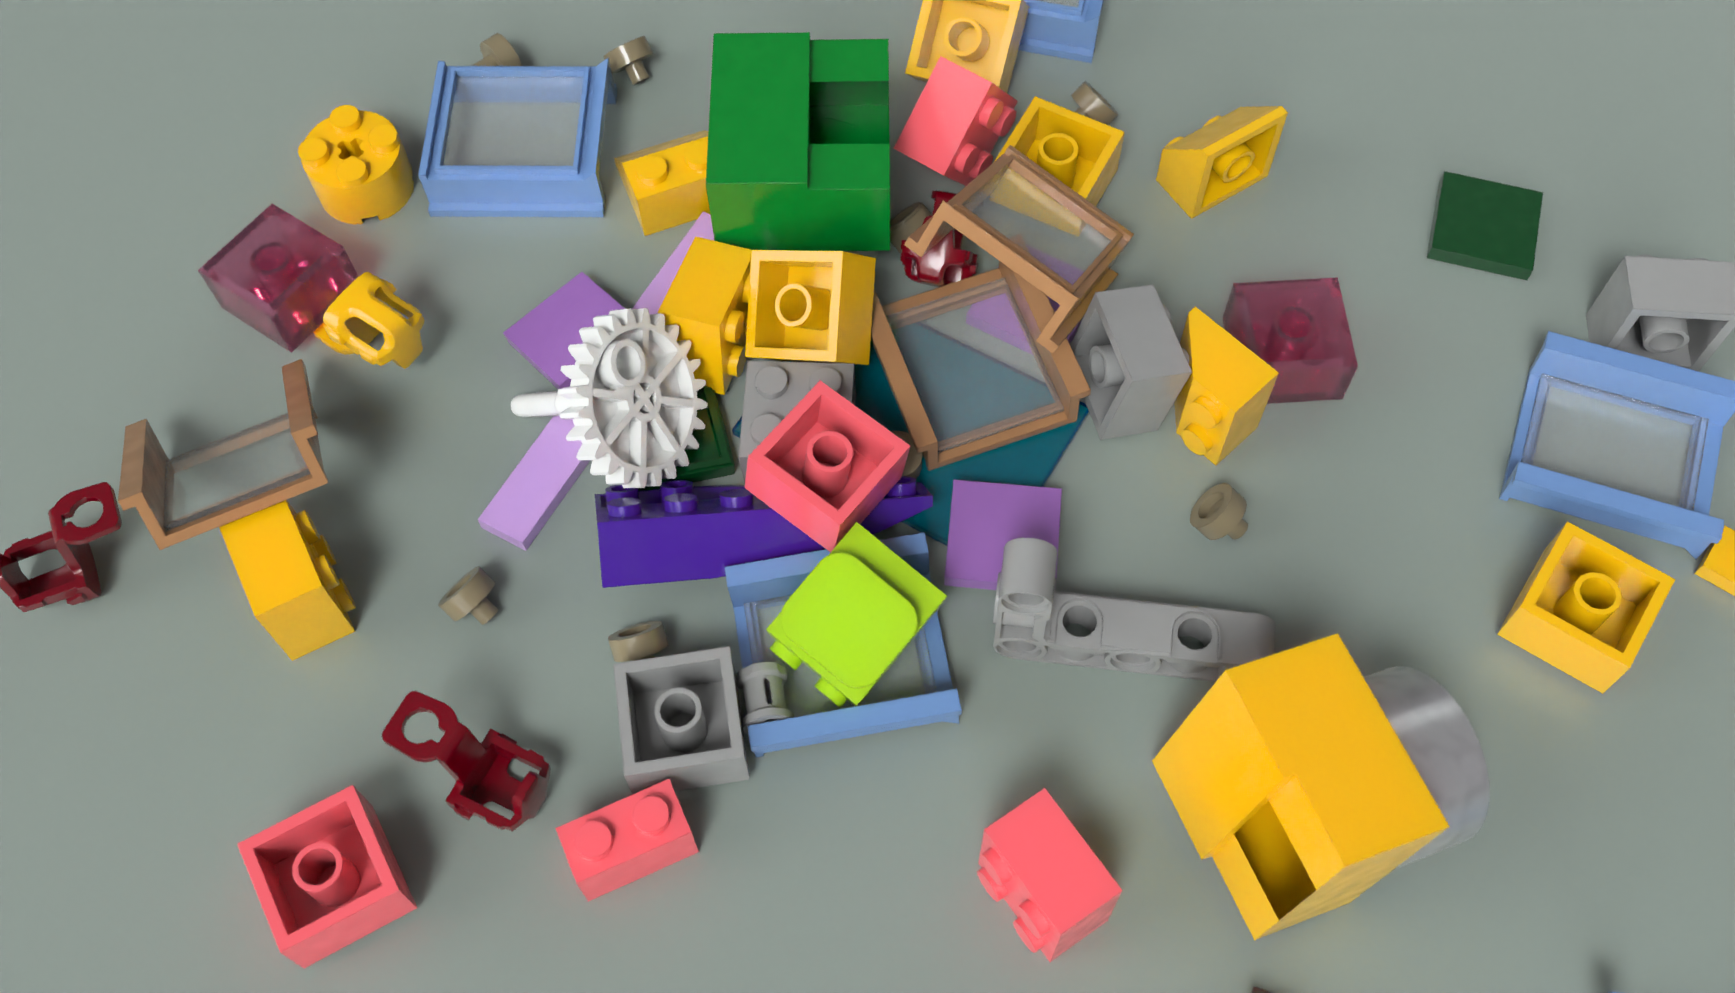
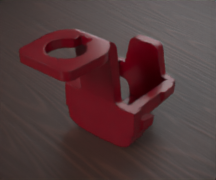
M933 190L931 199L935 200L932 216L936 213L942 201L947 203L956 194ZM983 202L977 208L982 209ZM930 215V216H927V217L924 219L923 224H924L927 220H929L932 216H931V215ZM954 228L922 257L904 245L906 240H902L900 261L902 265H905V275L909 279L918 283L941 287L975 276L978 269V254L961 249L964 235Z
M101 482L66 494L48 512L52 531L13 543L10 548L4 551V555L0 554V588L22 612L41 608L61 600H66L67 604L76 605L101 596L99 577L89 542L119 530L122 525L115 492L110 484ZM90 501L102 503L103 513L101 518L93 525L82 528L76 527L71 521L65 523V519L73 517L75 511L82 504ZM55 549L59 551L66 562L60 568L28 579L19 567L18 561L47 550Z
M412 691L406 695L382 732V739L387 745L412 760L418 762L437 760L456 780V783L445 802L457 815L466 820H470L471 816H477L486 820L491 826L513 832L526 820L535 818L546 800L551 767L543 756L531 749H523L516 745L517 741L503 733L500 734L491 728L482 743H480L473 733L459 722L456 713L449 705L418 691ZM419 712L433 713L438 719L439 729L445 732L439 743L432 739L424 743H414L406 739L404 727L411 716ZM512 759H516L540 772L537 774L529 771L521 782L507 773V767ZM494 802L513 811L514 815L510 820L484 807V804Z

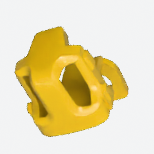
M365 272L357 277L328 307L323 318L313 327V333L319 340L340 354H360L363 360L372 365L378 364L380 366L392 360L396 365L406 369L422 353L423 347L420 330L425 320L419 309L393 294L397 289L392 283L370 272ZM382 332L384 344L378 351L368 344Z

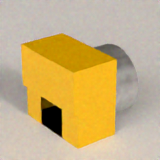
M1338 633L1225 670L1152 760L1201 860L1212 856L1254 941L1346 905L1392 870L1471 839L1483 826L1489 807V776L1484 754L1473 727L1454 698L1430 676L1410 667H1391L1363 677Z

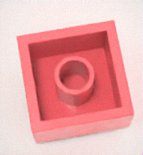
M940 56L893 149L943 176L967 186L992 164L993 155H991V152L999 136L1004 137L1011 129L1016 118V110L1014 108L1018 101L992 82Z
M820 380L748 456L745 489L831 553L856 522L861 524L901 479L910 445Z
M354 785L237 844L280 953L302 968L318 962L417 909V905L373 806Z
M1046 788L984 829L978 861L981 869L977 871V875L988 894L996 902L1004 898L1017 916V919L1013 921L1014 928L1031 952L1035 953L1041 950L1048 961L1051 962L1108 921L1123 890Z

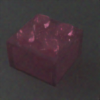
M274 204L268 206L198 270L224 310L291 353L324 322L323 316L328 307L359 277L342 245Z
M1338 277L1233 283L1222 318L1224 329L1279 372L1267 404L1343 400L1358 368V363Z

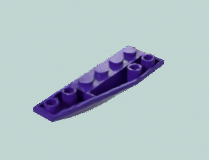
M902 476L860 525L872 535L933 507V495L921 482H916L915 478ZM672 480L661 483L660 489L639 491L638 488H623L622 485H613L605 489L606 493L595 494L602 588L719 578L726 576L725 567L825 550L824 547L745 489V485L693 487V482Z

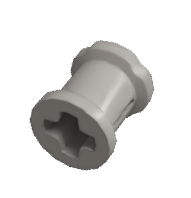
M760 662L742 668L736 673L737 687L744 691L747 715L742 719V726L745 734L749 735L748 725L794 717L793 712L786 708L783 684L788 680L785 666L779 665L776 662Z

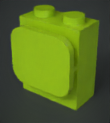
M856 522L831 553L824 557L786 601L779 615L766 629L768 634L776 640L769 649L795 671L804 663L816 673L820 679L814 687L839 708L847 700L856 707L862 703L942 606L947 595Z

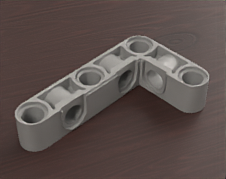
M1035 538L1012 539L1004 546L1002 570L998 572L993 624H996L994 649L1005 657L1216 682L1227 669L1275 654V621L1268 616L1250 612L1056 591L1055 578L1056 547L1049 542ZM1070 624L1084 625L1091 634L1077 637L1067 632L1065 627ZM1183 636L1194 637L1202 643L1204 648L1199 650L1187 648L1181 643L1179 638Z

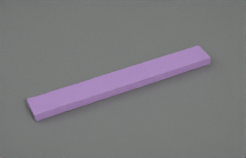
M702 212L632 309L648 308L650 315L658 314V310L695 236L715 241L710 214ZM560 416L552 417L478 518L482 529L525 551L529 548L590 462V460H578L576 458L582 445L581 440L567 441L566 439L569 431L575 426L573 419H562Z

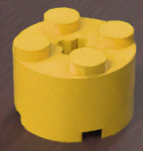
M352 105L336 107L328 118L321 121L309 132L305 140L298 147V154L303 168L323 208L330 216L341 222L363 224L362 219L378 216L379 221L389 218L405 206L413 193L412 168L399 134L388 119L377 113L361 111Z

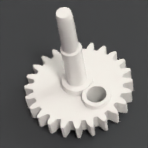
M648 308L609 311V315L595 316L593 318L594 327H584L579 330L583 344L569 345L568 350L576 360L575 365L561 366V371L571 379L570 387H563L558 389V391L517 395L511 401V410L516 416L520 417L560 416L562 419H573L575 426L567 434V441L581 440L582 445L576 458L578 460H593L590 474L606 475V484L622 485L623 488L661 486L662 479H674L677 477L675 466L689 465L685 450L699 448V444L692 433L696 429H705V424L696 416L697 410L707 408L708 406L706 401L697 398V391L706 385V380L695 379L693 374L701 361L700 359L688 360L686 355L690 350L692 342L690 340L677 341L679 326L677 324L665 325L664 314L650 315Z

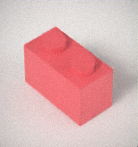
M670 779L555 828L576 884L588 902L699 852Z

